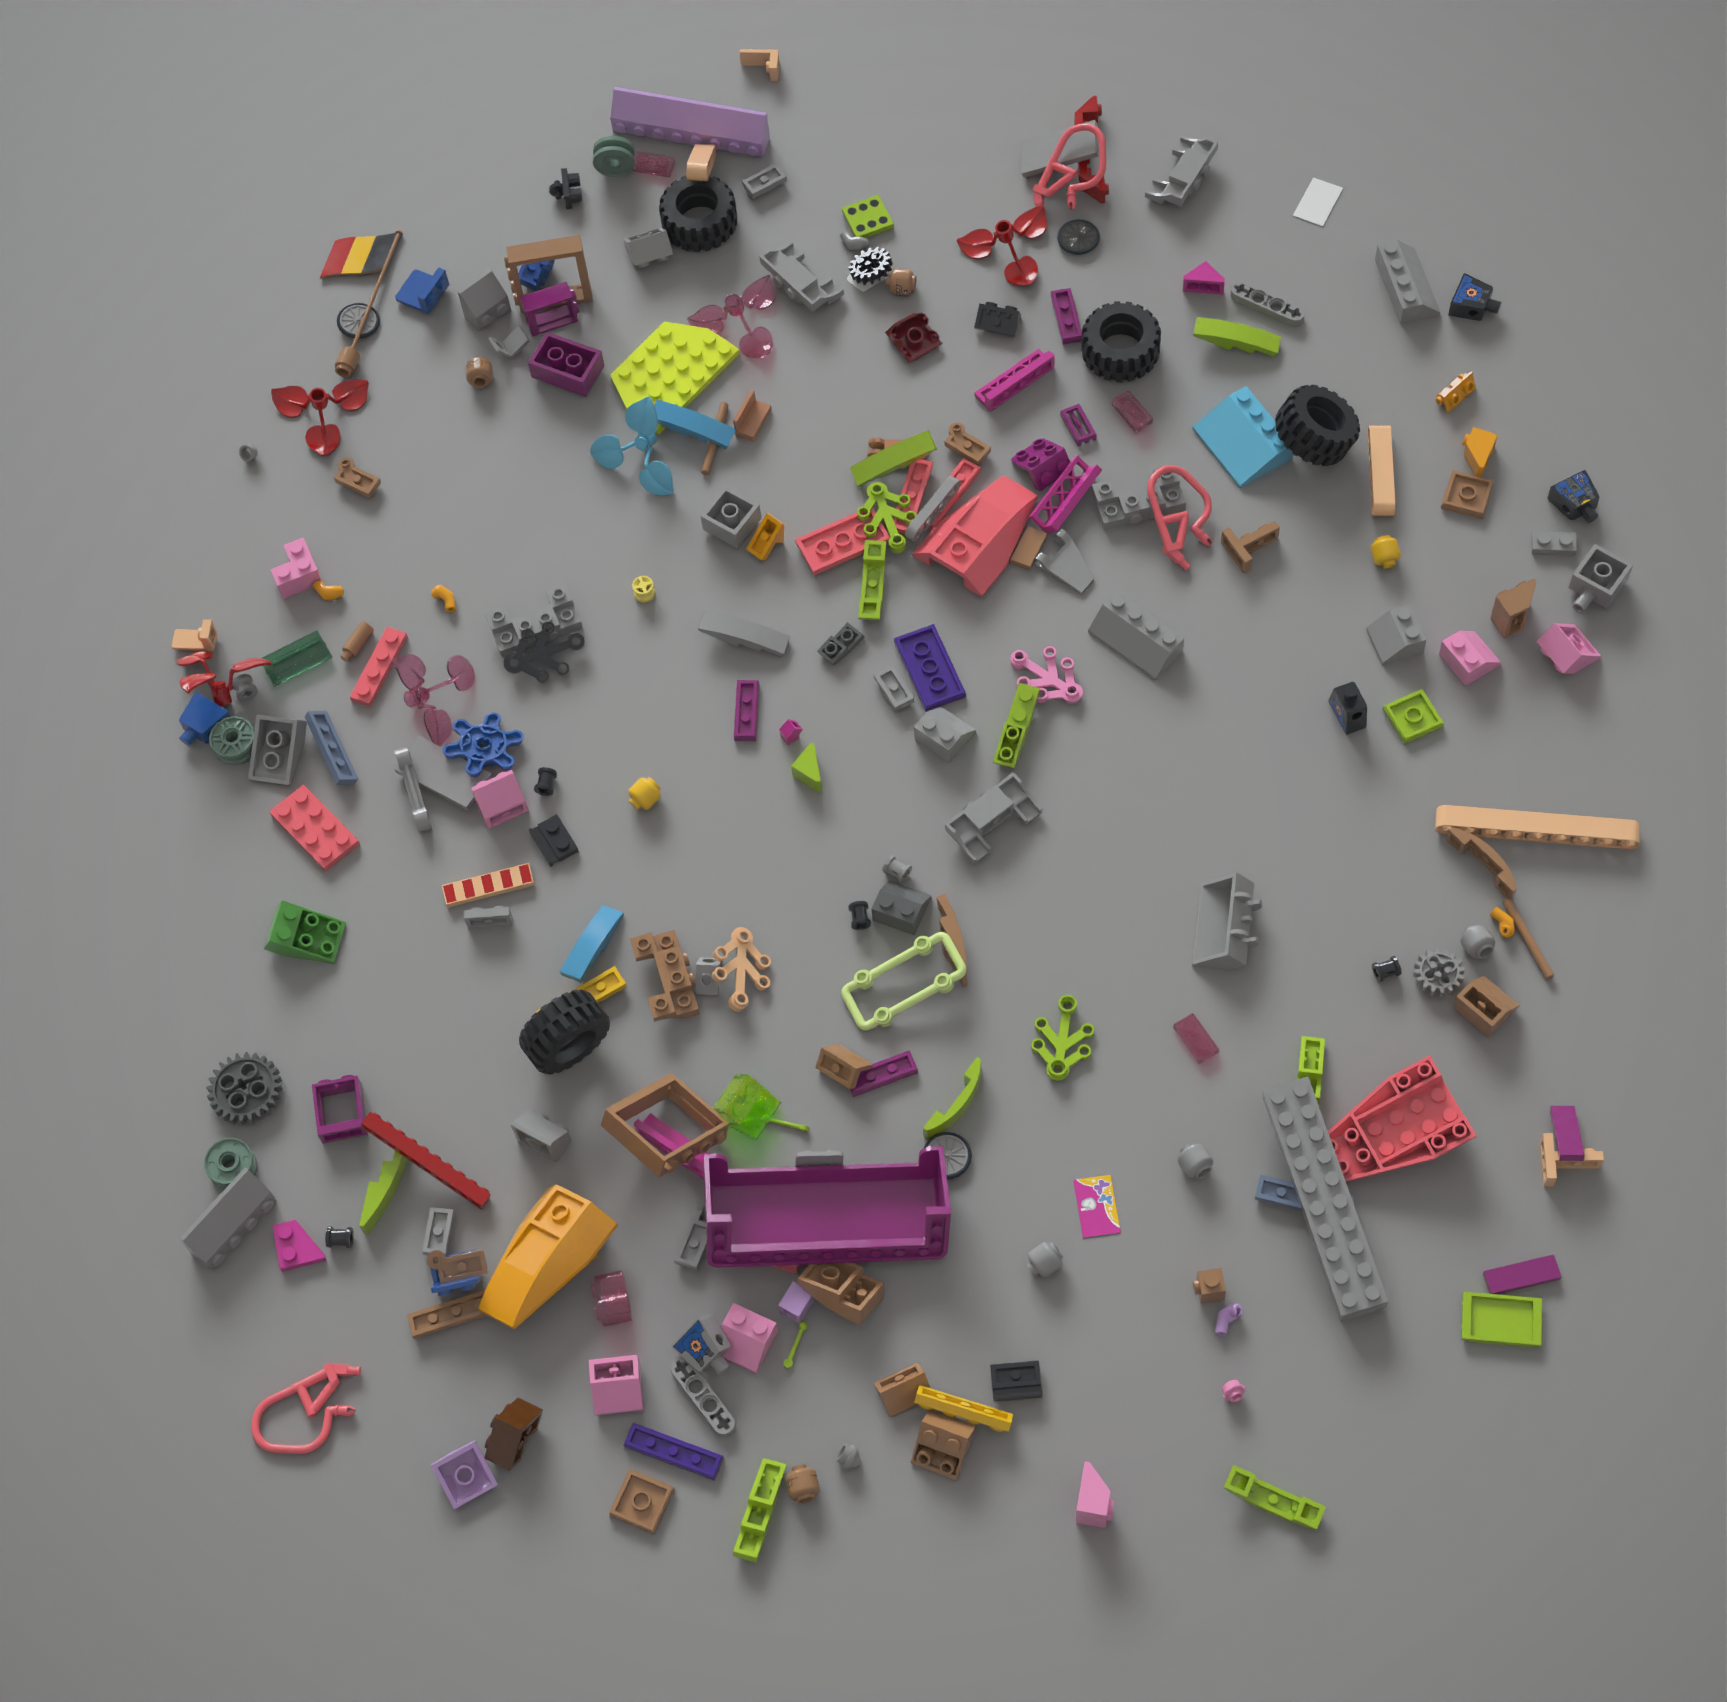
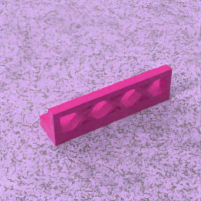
M1037 349L974 393L975 397L991 412L1051 371L1055 365V355L1050 351L1044 354L1040 349Z
M1078 455L1074 456L1029 517L1043 532L1049 534L1057 531L1101 473L1102 469L1097 464L1089 467ZM1076 464L1083 470L1080 476H1074V466ZM1064 480H1070L1069 491H1063L1062 482ZM1052 495H1058L1059 504L1056 507L1051 505ZM1041 510H1047L1048 519L1045 523L1037 516Z
M651 1113L643 1122L637 1119L634 1123L636 1132L665 1154H669L691 1141ZM708 1152L699 1154L689 1163H683L682 1165L704 1180V1155L710 1154Z

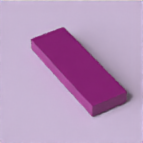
M1071 288L1051 291V300L1062 344L1082 342V331Z
M737 680L734 741H756L759 680Z
M910 1050L872 1064L871 1069L861 1071L856 1087L850 1089L852 1096L856 1097L918 1074V1069Z
M1550 1106V1116L1559 1161H1584L1585 1154L1575 1106Z
M1554 1254L1483 1272L1489 1294L1515 1291L1557 1281L1562 1277Z

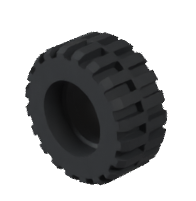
M685 175L681 177V180L672 182L671 187L668 186L660 198L659 212L662 228L667 231L669 241H672V244L677 247L681 246L683 250L689 251L691 249L693 252H699L700 250L710 251L712 247L717 248L721 246L722 242L725 243L736 229L735 226L738 219L734 193L724 181L720 182V179L715 176H709L708 181L687 180ZM695 207H708L714 210L710 215L700 219H691L683 216L685 212Z
M1115 301L1114 304L1110 305L1107 303L1102 305L1101 309L1099 307L1095 309L1092 315L1090 314L1087 317L1082 328L1081 351L1083 360L1086 362L1089 370H1094V374L1098 377L1104 376L1105 380L1111 381L1113 379L1116 382H1122V380L1134 381L1135 377L1139 379L1145 376V372H1150L1159 359L1161 328L1157 319L1152 317L1153 314L1147 309L1143 310V306L1139 304L1135 306L1132 305V302L1128 301L1126 303ZM1122 334L1133 337L1139 343L1131 348L1116 349L1104 343V340L1113 335Z
M1304 385L1296 388L1283 403L1275 417L1276 432H1278L1280 441L1283 440L1284 446L1290 449L1293 455L1301 457L1302 461L1312 462V465L1318 466L1321 464L1322 466H1329L1339 463L1359 438L1360 424L1358 416L1354 414V409L1347 404L1344 398H1340L1338 393L1331 392L1326 387L1320 388L1318 385Z
M572 990L570 993L566 992L560 997L552 999L550 1003L542 1006L541 1010L531 1016L530 1021L526 1022L524 1029L520 1032L519 1045L539 1072L549 1075L560 1073L564 1069H569L574 1064L581 1062L584 1057L593 1052L592 1050L601 1044V1040L606 1037L607 1031H609L610 1019L591 993L584 990Z

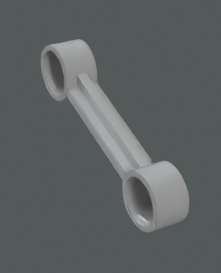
M404 747L395 750L418 831L431 829V822L424 804L409 749Z

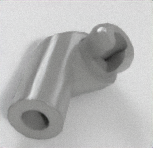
M843 231L840 234V238L849 250H863L869 246V241L866 238L852 237L848 231Z

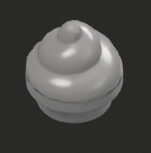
M844 1444L836 1456V1461L840 1463L839 1466L844 1469L861 1466L862 1461L857 1447Z

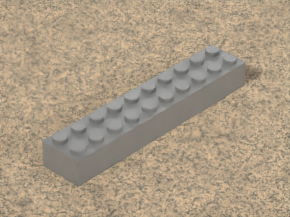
M1307 1076L1263 1090L1262 1098L1340 1322L1387 1308L1388 1299L1309 1077Z

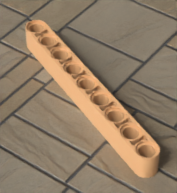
M1442 805L1436 808L1435 830L1440 834L1447 835L1448 829L1455 827L1483 838L1619 849H1635L1640 846V823L1635 820Z

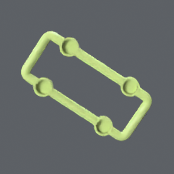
M938 932L930 937L919 936L915 939L913 947L870 971L859 970L856 972L854 980L842 988L841 995L859 1029L868 1031L878 1025L888 1027L892 1024L894 1016L938 991L941 993L950 992L954 987V982L965 976L967 968L947 933ZM942 941L958 970L950 975L947 973L938 974L934 979V984L890 1009L886 1007L878 1008L874 1013V1018L865 1022L850 992L857 988L862 990L869 989L873 985L874 979L917 954L921 956L929 955L933 950V945Z

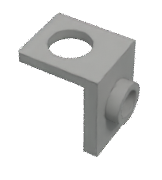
M520 326L502 342L492 337L488 338L497 353L511 360L530 342Z
M700 957L696 963L695 994H719V983L713 980L712 972L717 967H720L722 962H718L714 958Z

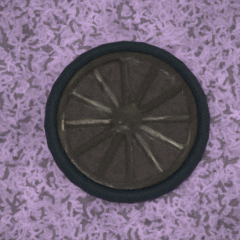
M1075 219L1061 226L1057 234V240L1060 247L1066 252L1081 255L1089 253L1097 247L1100 241V233L1093 223L1083 219Z

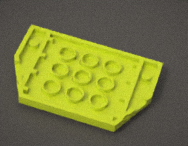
M664 321L610 374V377L626 410L633 403L648 396L654 405L657 400H661L686 408L740 354L739 348L708 328ZM658 423L655 433L659 435L666 427Z

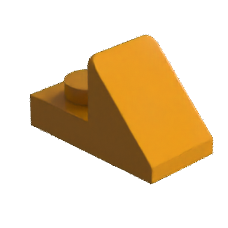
M766 513L746 549L760 560L766 561L775 543L784 542V524L771 514Z

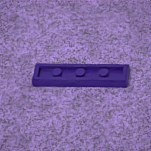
M632 1423L624 1442L625 1448L714 1481L724 1459L720 1454L636 1423Z

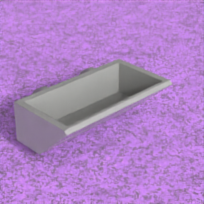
M1235 872L1201 883L1192 966L1223 970L1246 966L1248 948L1256 947L1259 941L1257 937L1249 938L1250 923H1252L1253 918L1251 911H1257L1262 908L1261 900H1253L1254 882Z

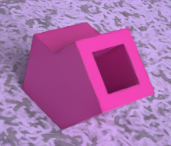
M787 719L779 729L780 736L789 745L799 739V734L803 729L796 720Z

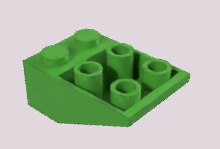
M282 900L275 909L264 949L287 957L334 964L346 922Z

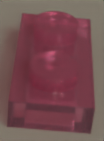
M636 151L632 171L670 178L675 165V157Z
M1129 390L1112 400V406L1135 433L1153 423V417Z
M1194 1013L1174 1024V1030L1199 1064L1219 1053V1048Z

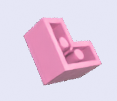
M304 538L285 544L284 548L290 562L271 569L283 599L313 587L314 582L321 580Z

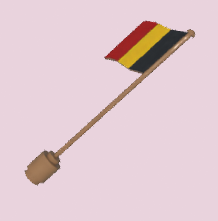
M401 230L380 236L348 237L335 240L322 270L320 279L332 276L364 275L381 272L352 346L343 347L336 360L335 372L340 377L349 378L355 372L360 359V354L355 347L400 236H403Z

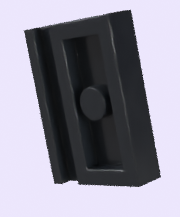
M557 814L537 824V827L529 829L531 836L550 867L557 861L561 862L579 852L578 847Z
M1039 1360L990 1365L994 1402L1042 1398Z

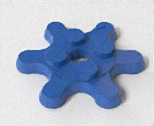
M495 712L488 713L485 716L484 722L476 726L469 724L464 719H457L453 722L452 726L453 730L461 738L456 743L445 745L443 747V754L448 759L464 758L467 760L468 763L465 770L470 777L479 776L485 765H497L507 771L513 767L514 758L506 750L509 747L520 745L524 735L519 730L509 732L500 730L498 726L501 722V717ZM486 743L489 746L482 748L481 750L478 745Z

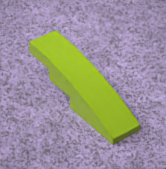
M1202 317L1196 319L1193 336L1229 351L1236 347L1251 354L1257 350L1272 357L1278 354L1281 336L1258 328Z
M927 430L867 457L851 466L850 470L857 486L862 487L878 477L883 478L899 468L904 469L937 450L930 431Z
M1302 1036L1297 1080L1309 1077L1319 1105L1325 1039Z
M396 1151L394 1152L393 1161L383 1160L379 1181H369L359 1224L364 1234H369L381 1218L403 1176L408 1159Z
M763 1458L748 1498V1506L733 1549V1557L757 1563L772 1519L787 1464Z

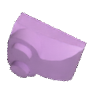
M476 1441L456 1449L431 1464L454 1509L498 1485Z

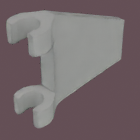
M1060 529L1055 535L1057 538L1054 541L1063 547L1051 561L1045 554L1040 552L1035 558L1037 561L1034 565L1041 570L1051 573L1082 595L1094 580V576L1073 539L1066 531Z

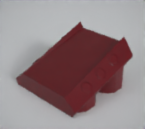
M912 313L894 323L885 332L908 363L917 360L943 344L937 332L928 325L929 319L924 313Z

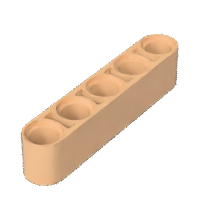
M695 144L687 162V180L708 181L715 164V145Z
M1369 426L1368 453L1372 516H1394L1395 488L1391 426Z

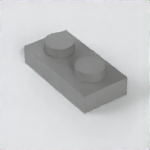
M775 163L743 180L742 184L752 199L787 182V177Z
M1532 531L1531 554L1576 555V533Z
M893 665L874 674L875 681L895 712L914 703L913 695Z
M495 906L489 909L475 907L471 910H464V920L467 928L512 925V914L509 907Z
M430 1207L422 1248L423 1255H428L433 1250H440L447 1256L455 1216L454 1209Z

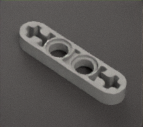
M1237 281L1231 286L1230 295L1235 302L1293 327L1300 326L1304 321V310L1296 304L1246 282ZM1261 297L1264 301L1256 303L1253 301V298ZM1273 305H1279L1282 307V309L1279 311H1274L1271 309V307Z
M949 476L909 524L905 532L906 538L913 542H917L959 491L961 486L959 479Z
M683 1357L675 1358L671 1363L673 1377L715 1433L720 1437L731 1436L736 1429L733 1416L702 1375ZM679 1364L682 1366L687 1365L686 1370L690 1376L687 1380L681 1371L677 1373V1366ZM696 1381L702 1383L703 1388L699 1393H692L689 1390L691 1383ZM708 1400H713L717 1403L716 1409L712 1412H706L703 1409L704 1403ZM719 1414L724 1422L730 1421L728 1423L729 1429H719L720 1423L716 1418Z

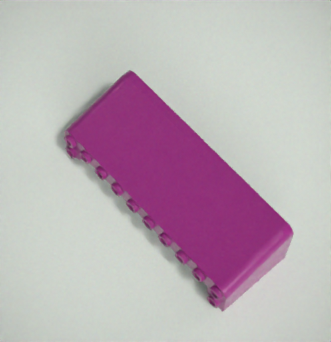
M928 1146L919 1152L918 1163L904 1162L892 1164L728 1169V1160L725 1156L720 1154L704 1155L707 1263L712 1267L937 1260L945 1257L948 1253L951 1208L943 1146Z

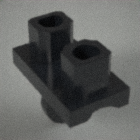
M562 168V183L559 180L554 181V184L549 187V193L556 197L557 200L564 196L567 210L572 209V203L582 201L581 189H570V187L581 186L579 173L568 174L567 168Z

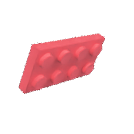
M873 508L870 511V518L866 521L859 520L856 512L795 539L798 549L814 576L863 555L865 540L886 541V544L889 543L890 536L882 522L877 528L875 537L868 538L864 535V526L871 523L876 514Z
M304 784L269 811L270 815L325 872L360 844L358 839Z

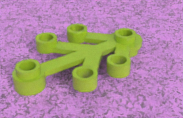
M874 482L867 488V496L869 498L865 505L857 510L858 519L866 521L870 518V511L877 503L879 507L871 523L864 526V535L868 538L875 537L877 528L882 520H884L891 537L889 539V549L893 553H902L906 549V540L898 533L892 517L902 520L909 525L913 519L909 520L907 518H915L917 514L914 511L903 512L888 506L886 500L898 504L902 509H906L911 504L910 497L907 494L899 496L891 493L885 484Z
M1063 995L1059 999L1058 1008L1062 1015L1058 1036L1048 1025L1046 1018L1038 1017L1034 1023L1035 1030L1043 1033L1056 1049L1054 1058L1046 1049L1043 1039L1035 1038L1031 1042L1032 1051L1039 1054L1047 1063V1075L1054 1081L1064 1080L1069 1075V1068L1080 1060H1088L1091 1057L1090 1046L1082 1044L1078 1047L1077 1052L1065 1058V1051L1081 1040L1090 1039L1094 1036V1026L1090 1023H1085L1081 1026L1080 1030L1068 1037L1071 1014L1077 1009V1000L1072 995ZM1069 1004L1072 1008L1065 1009L1064 1005ZM1043 1022L1046 1025L1041 1028L1037 1024ZM1088 1028L1092 1032L1086 1034L1083 1032V1030ZM1040 1043L1042 1047L1037 1049L1034 1045ZM1087 1050L1088 1054L1082 1055L1080 1051ZM1061 1068L1062 1072L1055 1073L1054 1069Z

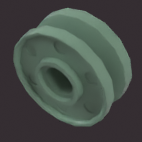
M606 136L600 138L594 144L593 166L599 173L605 176L619 177L633 170L635 149L629 140L619 136Z
M231 716L224 718L211 729L209 736L210 746L221 762L227 765L244 764L251 759L254 728L243 717Z
M223 1138L215 1142L208 1149L204 1158V1169L208 1177L215 1185L224 1190L245 1167L254 1176L257 1171V1159L253 1151L246 1143L236 1138ZM235 1161L233 1166L226 1168L229 1162Z

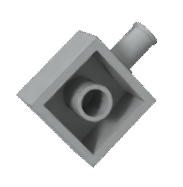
M1594 544L1572 575L1569 589L1580 594L1572 604V608L1578 613H1584L1588 605L1593 601L1607 609L1629 579L1633 564Z

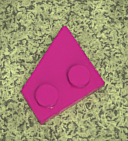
M296 1220L272 1225L279 1266L282 1272L327 1261L324 1253Z

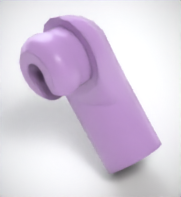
M1230 1304L1218 1312L1215 1334L1220 1336L1227 1335L1228 1324L1243 1314L1241 1305Z

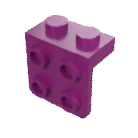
M1044 438L1035 440L1032 445L1017 452L1016 456L1011 458L1012 464L1029 472L1034 487L1038 491L1043 490L1056 481L1070 463L1064 447Z

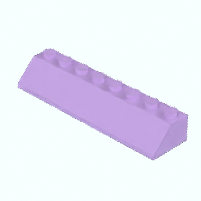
M614 87L610 117L613 131L694 146L695 144L715 145L716 150L730 151L732 153L764 157L770 140L768 118L765 112Z

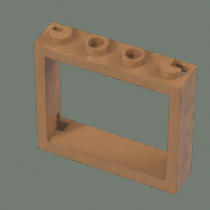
M580 235L506 247L508 257H504L505 266L508 268L507 273L512 293H515L513 294L515 306L519 305L521 313H524L520 297L530 293L523 294L517 266L573 256L576 258L581 284L569 286V289H574L577 304L593 302ZM565 301L540 310L562 307L567 304Z
M673 1073L662 1077L606 1108L601 1122V1126L658 1177L673 1172L683 1163H689L695 1156L706 1153L716 1144L723 1143L727 1138L726 1134L730 1124ZM670 1098L707 1132L663 1156L625 1121L662 1100Z

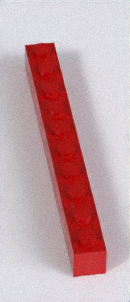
M369 1112L362 1121L361 1128L480 1210L490 1199L491 1194L486 1188L479 1187L476 1181L466 1178L463 1172L453 1169L450 1163H445L438 1155L431 1154L428 1148L418 1145L415 1139L405 1136L402 1130L395 1129L390 1122L382 1120L381 1116L377 1113Z

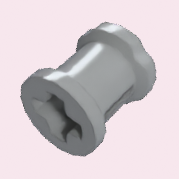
M891 855L885 862L882 871L885 874L889 873L898 878V882L904 883L911 873L912 866L896 860L894 855Z

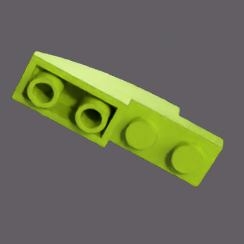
M1022 683L1018 684L1007 721H1005L993 759L994 764L1015 768L1034 718V710L1040 694V688Z

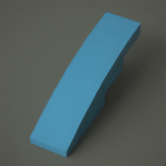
M657 400L654 405L659 424L685 437L688 434L705 443L708 440L724 449H727L736 430L713 418L675 404Z
M605 905L599 909L581 934L561 968L560 973L562 976L582 983L589 968H593L601 951L604 952L624 915L623 912Z

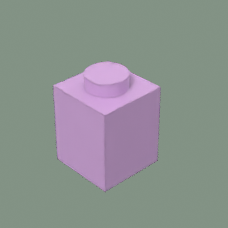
M793 1281L778 1305L779 1311L786 1317L800 1323L805 1318L815 1298L800 1284Z

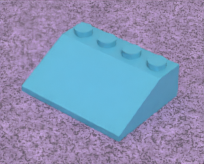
M1247 386L1230 394L1193 426L1195 433L1239 488L1293 459L1292 451L1284 446L1283 440L1280 441L1275 420Z

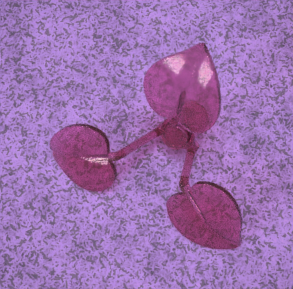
M764 276L745 289L742 297L737 294L728 295L725 298L726 306L723 308L724 312L717 305H707L701 308L694 315L687 318L691 326L708 328L718 334L723 330L724 324L722 321L727 319L729 312L731 316L740 317L749 333L740 339L739 347L741 352L750 358H763L767 356L773 347L771 333L764 327H757L751 331L743 316L744 305L750 309L755 307L762 310L774 303L776 291L771 276Z
M413 654L398 656L391 661V664L395 667L404 686L409 689L404 693V701L408 707L418 706L419 709L427 708L423 715L426 730L432 742L441 747L451 734L452 723L446 711L443 709L436 710L435 706L425 704L430 698L429 692L454 682L458 691L470 689L475 680L473 666L469 660L461 655L452 656L447 661V672L451 679L426 689L421 687L425 682L422 677L426 673L423 661Z

